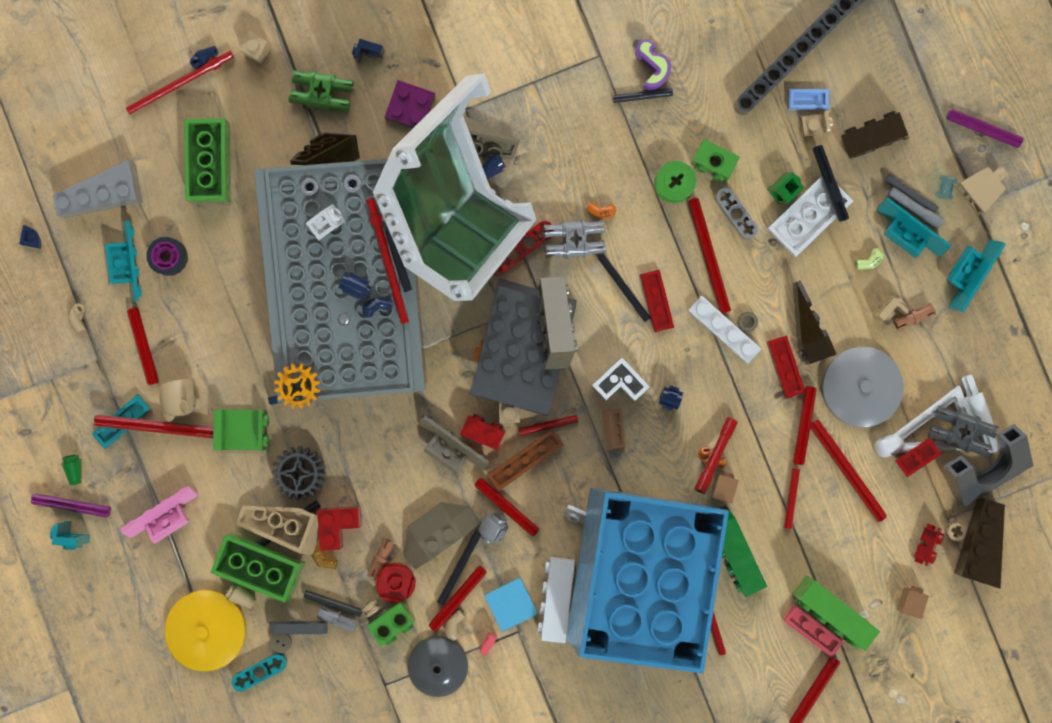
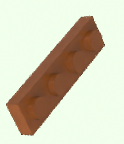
M552 428L491 471L487 476L499 492L564 444Z

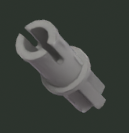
M322 606L318 612L317 618L333 624V627L337 625L351 632H354L357 627L356 621L342 616L340 611L337 613Z

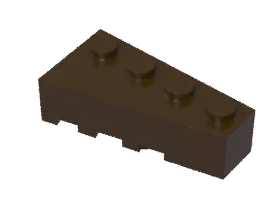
M985 498L976 500L954 574L1001 589L1004 504Z

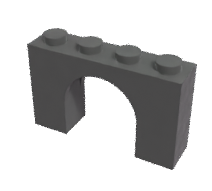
M1015 424L997 434L1000 453L996 461L987 469L975 473L974 467L962 455L944 465L952 494L964 507L1034 466L1027 435Z

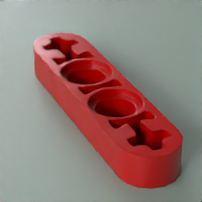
M542 221L530 229L514 247L519 252V257L516 260H510L507 256L506 261L510 265L506 266V263L501 266L502 271L496 270L493 275H503L551 237L544 238L542 234L539 236L542 240L538 242L537 237L532 232L536 231V234L541 232V226L552 224L548 221ZM532 237L535 245L532 248L525 247L523 244L525 238Z

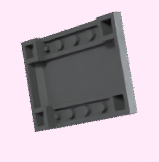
M499 279L469 395L548 416L561 369L544 370L547 352H543L542 348L545 332H541L540 324L541 316H544V314L539 313L538 289ZM568 298V303L572 304V315H570V318L573 321L577 300Z

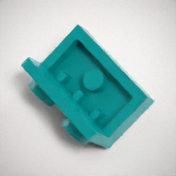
M64 521L53 525L50 530V539H52V545L63 546L65 550H75L82 547L83 544L90 542V534L70 533L71 521Z

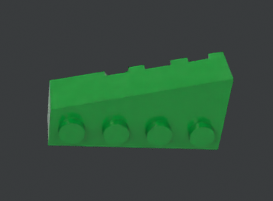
M723 506L721 508L729 511L722 559L725 558L727 562L725 567L729 575H733L735 578L733 584L737 592H742L745 597H748L768 586L735 516L726 506Z

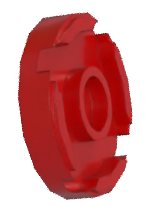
M402 563L385 565L378 572L375 579L377 593L384 601L389 603L403 602L402 600L406 598L408 599L412 595L416 584L413 572Z

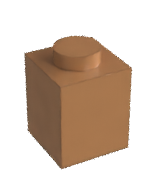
M724 471L722 475L716 474L710 497L732 504L739 480L734 479V474Z
M911 586V589L904 587L897 610L922 619L929 596L923 593L924 589Z

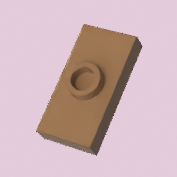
M621 409L604 410L603 420L607 451L625 449Z

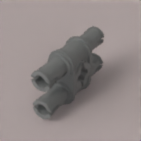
M941 406L937 407L936 411L944 413V415L935 413L934 418L952 423V428L948 431L931 425L929 430L937 432V434L928 432L929 438L945 442L946 446L964 450L965 453L971 451L987 458L989 457L991 452L982 450V448L992 450V445L977 441L974 436L978 432L995 438L997 433L990 430L998 431L999 426L981 421L979 416L974 417L962 413L961 410L955 412ZM965 426V431H968L967 435H962L961 437L959 428H964Z

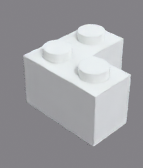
M620 358L591 385L604 400H607L621 387L633 401H636L650 388L623 358Z

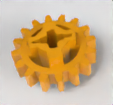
M292 363L291 369L285 366L283 368L285 373L279 372L277 374L281 379L274 381L276 385H279V387L274 389V392H280L281 395L277 399H284V406L291 403L292 409L296 405L303 409L304 403L308 406L312 405L310 399L317 400L318 396L315 393H319L321 389L316 387V385L320 384L321 380H315L318 373L312 374L310 372L311 366L304 369V363H301L299 367ZM294 372H300V373H301L300 376H296V377H293L292 375H289V374L294 373ZM308 378L311 381L312 389L307 384ZM303 379L300 385L301 388L293 393L295 384ZM284 384L288 387V394L284 390ZM300 395H302L303 397H306V398L300 399V400L294 399L295 396H300Z

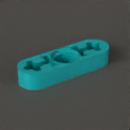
M275 653L238 672L232 678L233 688L236 691H245L280 673L287 666L286 656L282 653ZM275 658L282 660L280 668L276 665L269 670L268 666L275 661ZM256 667H262L265 670L263 677L255 675L254 670ZM250 675L251 679L247 680L244 686L237 683L239 677L244 679Z

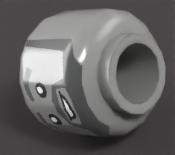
M496 512L487 514L479 526L482 540L489 544L500 542L508 530L507 519Z

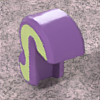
M649 39L641 40L635 52L636 57L654 72L643 85L642 89L646 91L661 88L671 73V63L668 57L661 53H655L656 44Z

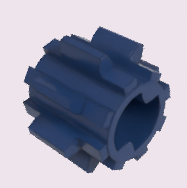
M669 385V388L663 387L659 399V404L663 405L662 408L678 410L683 397V392L679 391L680 388Z

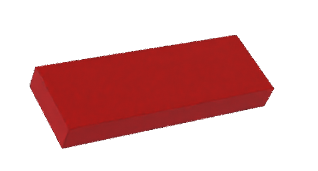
M660 269L640 274L654 333L674 328Z
M787 335L767 341L785 399L805 393Z

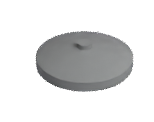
M855 347L839 353L830 361L822 378V396L827 408L837 419L852 426L869 427L884 422L897 410L903 396V378L897 364L884 352L871 347Z

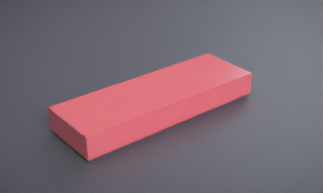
M795 604L782 619L830 657L834 656L844 642Z

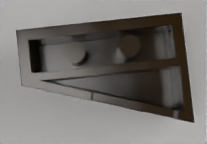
M892 111L883 115L884 119L879 121L872 119L865 122L864 127L857 129L855 126L845 130V134L841 135L849 158L853 159L873 152L883 146L892 145L901 139H908L909 135L900 112Z

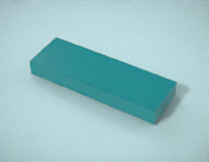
M137 394L113 416L142 419L152 409ZM99 427L92 435L104 449H107L128 430Z

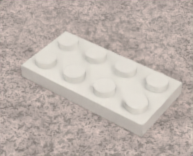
M821 176L767 228L794 258L837 218L823 177ZM839 187L843 202L847 208L853 200Z

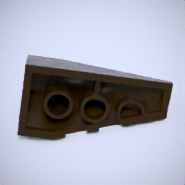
M324 132L312 138L310 145H305L303 147L304 151L298 152L290 160V163L303 166L354 162L360 158L357 137L351 134Z

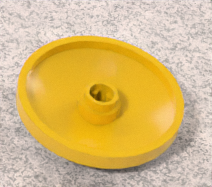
M209 589L194 591L182 597L170 610L165 623V640L173 657L183 666L203 672L217 670L229 664L241 651L247 633L245 616L238 604L227 601L228 598L224 596V593Z

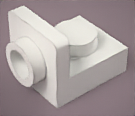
M332 204L306 222V224L319 241L343 224L345 220L341 212Z

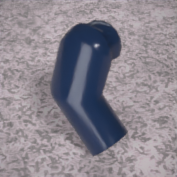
M211 46L198 50L190 59V65L194 68L201 67L210 57L218 55V49L216 46Z

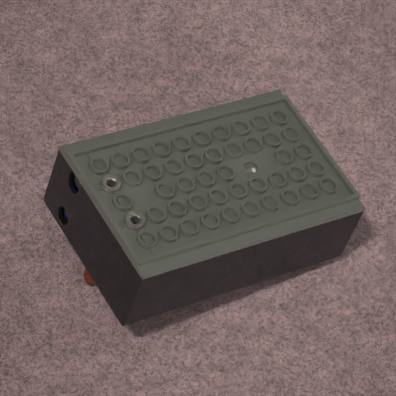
M388 159L254 169L275 380L281 379L277 374L279 372L285 373L283 370L285 366L291 369L292 363H295L297 367L304 363V369L311 366L310 372L312 374L318 373L315 380H321V383L316 385V387L321 389L319 393H315L318 396L317 400L422 391L426 388L427 377L418 276L406 268L412 290L404 292L385 233L389 229L373 194ZM399 174L393 190L414 238L411 200ZM372 198L375 199L378 213L381 214L383 219L381 224L409 322L405 324L400 322L373 225L371 226L369 221L370 213L366 200ZM333 204L341 212L345 222L318 241L306 222ZM345 272L348 274L353 273L370 281L369 286L372 288L367 299L363 297L362 300H358L343 293L342 289L338 288ZM373 297L393 300L391 311L378 309L370 318L362 314V307L364 303ZM294 372V373H291V374H289V375H292L293 377H296V376H300L301 373H300V372ZM308 378L307 384L312 389L311 381ZM303 379L295 384L293 393L301 388L300 385ZM284 384V390L288 394V387ZM300 395V396H295L294 399L300 400V399H304V398H306V397H303L302 395ZM284 399L278 400V403H279V402H285V400H284Z

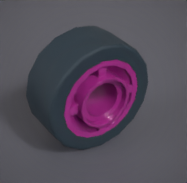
M160 237L154 240L149 245L146 253L150 268L156 273L165 276H173L180 273L188 261L185 246L178 240L170 237ZM169 251L171 258L165 262L163 256Z

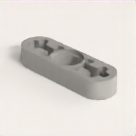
M720 189L715 196V201L741 238L745 240L753 238L758 231L753 219L731 189ZM721 193H723L724 195H726V194L728 193L729 196H730V197L728 198V201L730 202V204H731L733 201H734L736 204H735V205H732V206L727 210L725 207H727L729 204H728L725 200H724V201H721V200H720V198L722 197ZM737 208L741 210L742 216L740 219L732 218V209ZM744 218H746L747 221H745L744 224L747 227H752V235H750L749 233L744 234L743 231L745 230V227L743 226V224L738 226L737 223H740Z

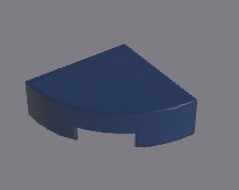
M23 225L19 244L41 249L42 243L39 234L33 228Z

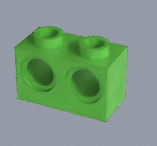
M399 602L369 622L367 628L380 646L384 643L388 646L397 639V634L400 632L405 634L413 628L412 624L415 622V618L404 602ZM398 614L404 615L406 622L398 623L395 616ZM379 627H388L389 634L382 635L379 632Z

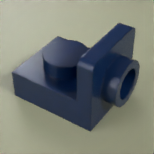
M359 39L358 44L355 43L352 55H354L355 61L360 63L363 52L367 57L376 59L377 57L383 58L385 50L382 45Z

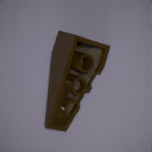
M802 282L793 283L799 348L797 353L801 362H805L808 365L836 355L826 329L822 330L819 326L820 317L814 310L811 311L810 309L812 303Z

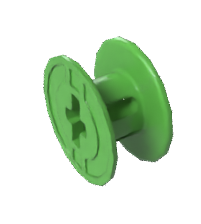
M681 161L666 163L655 177L656 193L662 200L668 203L683 202L689 198L695 189V172L689 165ZM678 176L681 177L678 183L680 186L676 184L671 189L669 185L672 183V180H676Z

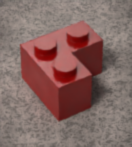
M361 506L321 508L317 510L320 551L340 550L343 548L342 529L360 528L362 526Z

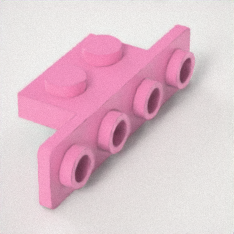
M189 486L181 488L176 494L162 500L159 505L145 511L143 515L128 522L120 530L124 535L133 538L146 529L151 542L156 544L189 522L182 506L197 497L198 493Z

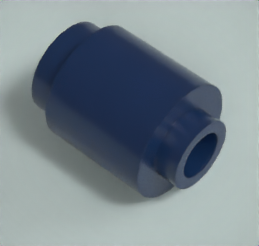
M346 272L338 286L339 289H342L343 293L358 300H362L363 297L367 299L372 287L369 286L370 281L353 273L348 274Z

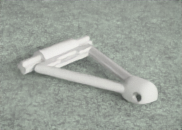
M970 374L960 378L967 395L966 397H964L961 387L958 385L896 433L878 439L874 445L875 453L883 458L899 453H907L922 442L904 443L903 439L934 417L935 413H939L936 411L938 406L946 408L952 402H954L956 410H961L962 413L974 417L979 416L981 421L994 425L983 393L978 392L973 375ZM978 432L975 434V440L980 441L979 436H982L985 444L992 445V450H987L988 452L994 453L1000 450L996 438ZM942 441L934 442L941 451L961 450L952 446L948 447Z

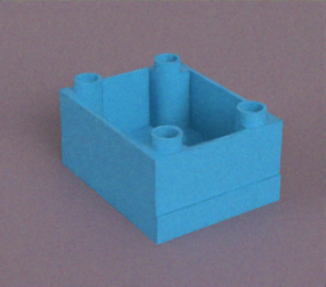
M590 488L566 640L575 649V653L581 658L704 674L729 511L696 503Z

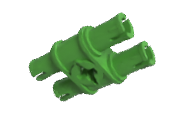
M293 71L292 83L309 85L310 90L308 93L290 90L289 103L303 104L308 109L317 108L323 109L326 112L331 110L349 112L350 100L333 98L332 94L334 90L352 93L354 80L336 78L334 74L325 75L317 73V71L311 73ZM323 87V89L325 90V93H324V92L321 93V96H320V95L317 93V90H321V88Z

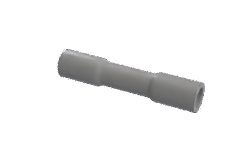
M892 187L886 196L937 229L944 221V218L924 208L895 187Z

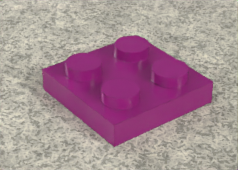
M397 80L384 118L414 128L430 112L436 94L435 92Z

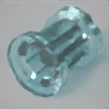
M941 175V183L935 196L944 200H952V193L955 184L958 183V179Z

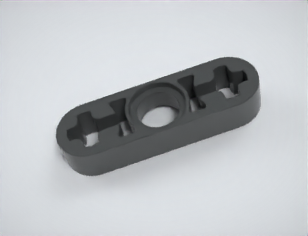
M325 621L269 622V634L328 633V622Z

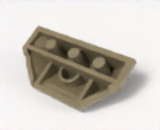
M441 502L408 525L404 554L414 569H417L463 538L481 522L469 506Z

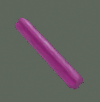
M954 109L949 110L946 119L1016 148L1022 145L1023 137Z
M37 493L32 494L30 501L33 505L105 518L111 514V507Z

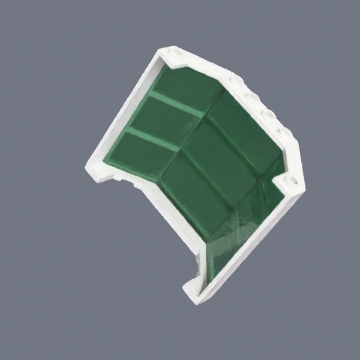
M484 73L467 75L392 149L373 191L404 267L454 301L473 300L537 220L531 202L513 204L509 200L504 201L495 195L496 191L489 186L463 115L471 99L486 97L491 93Z

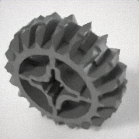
M298 446L297 452L294 447H290V453L284 450V457L277 456L281 463H273V466L278 468V470L271 471V474H277V478L272 479V481H279L280 484L275 487L276 489L283 487L281 495L289 492L288 499H292L294 494L296 501L300 500L301 494L304 500L308 499V493L313 497L316 495L313 489L321 490L318 483H325V480L321 479L320 476H326L327 473L321 472L320 469L325 468L326 465L322 464L319 466L318 464L323 458L315 459L314 457L317 455V452L314 451L310 455L309 447L304 452L302 446ZM297 457L293 469L284 470L286 463L291 458ZM303 458L313 465L314 471L308 470L305 467ZM300 468V471H303V473L308 474L302 475L299 478H297L295 473L292 472H295ZM284 476L293 479L295 488L286 482ZM306 477H314L312 484L302 490L304 479Z

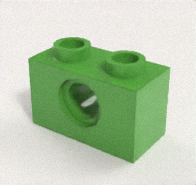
M704 139L691 164L694 165V169L702 173L706 171L712 174L713 179L723 182V180L727 181L730 178L740 157ZM710 158L718 159L719 166H712L709 161Z

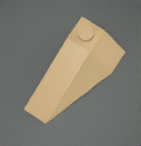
M242 506L235 524L300 554L313 555L319 539L317 515L301 508Z

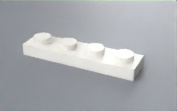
M700 296L688 310L690 314L746 364H749L761 350L757 344L703 296Z

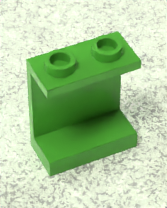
M214 410L213 450H266V446L269 445V435L266 434V426H269V414H266V410Z

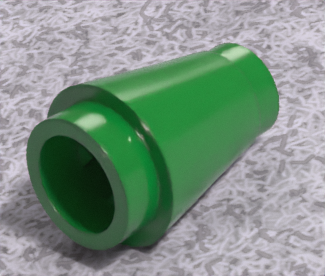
M74 454L62 457L63 462L61 465L69 485L82 483V459H79V455Z

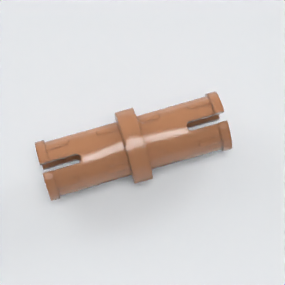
M929 303L919 309H911L909 313L894 318V326L899 331L909 325H917L923 319L936 315L935 308Z
M383 538L378 553L373 557L374 562L367 576H372L373 579H376L378 572L385 564H388V558L395 542H390L389 539Z

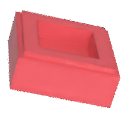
M493 632L488 634L480 647V653L485 656L497 639L496 634Z

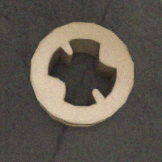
M951 522L946 526L945 534L949 539L960 541L965 537L966 529L960 523ZM958 526L957 530L960 533L959 535L955 534V537H953L954 533L951 530Z
M376 599L361 609L362 612L366 613V618L382 608L376 604Z

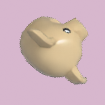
M194 379L175 380L160 385V403L163 409L162 415L166 422H171L175 417L188 415L193 410L201 408L202 400L194 395Z

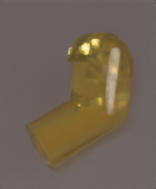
M316 546L313 555H311L316 565L336 569L338 560L328 558L325 552L320 551V547Z

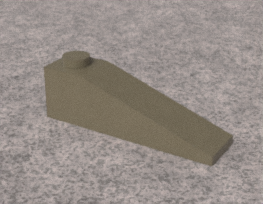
M463 115L478 157L489 158L497 154L500 159L514 158L520 143L518 139ZM443 129L434 138L431 155L455 160Z

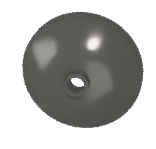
M431 636L420 641L412 650L408 660V674L413 685L420 692L432 697H443L454 693L461 687L468 672V660L463 648L456 641L445 636ZM439 666L441 671L435 672L433 667Z

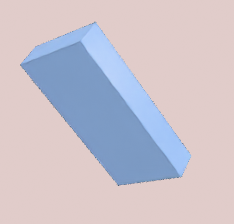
M789 89L788 110H829V89Z

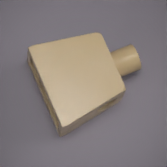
M987 167L959 182L954 187L976 214L980 215L985 213L1005 191L1006 188L1001 181L1008 174L1002 167H999L994 172Z

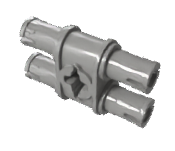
M581 219L575 222L563 221L561 224L543 225V230H551V232H543L544 238L562 236L563 238L562 244L545 245L544 251L553 250V252H546L545 257L563 256V258L568 259L569 257L579 256L586 258L588 254H605L606 248H598V246H606L605 241L587 242L586 240L587 234H604L605 228H596L597 226H604V221L586 222ZM571 237H578V241L574 243L570 240Z

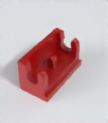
M928 438L895 460V462L906 477H909L942 455V451L935 445L932 439Z

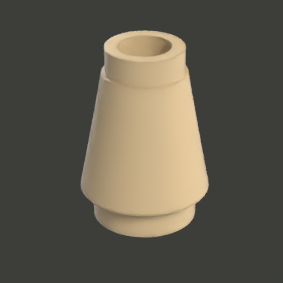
M234 582L224 595L228 598L227 601L249 609L256 600L243 586Z

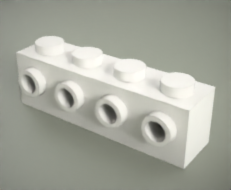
M550 557V562L545 564V574H548V580L543 582L542 594H546L545 602H541L540 614H543V622H539L537 633L541 635V641L566 643L575 565L573 559Z

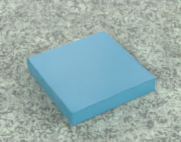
M521 577L484 594L502 632L538 614Z

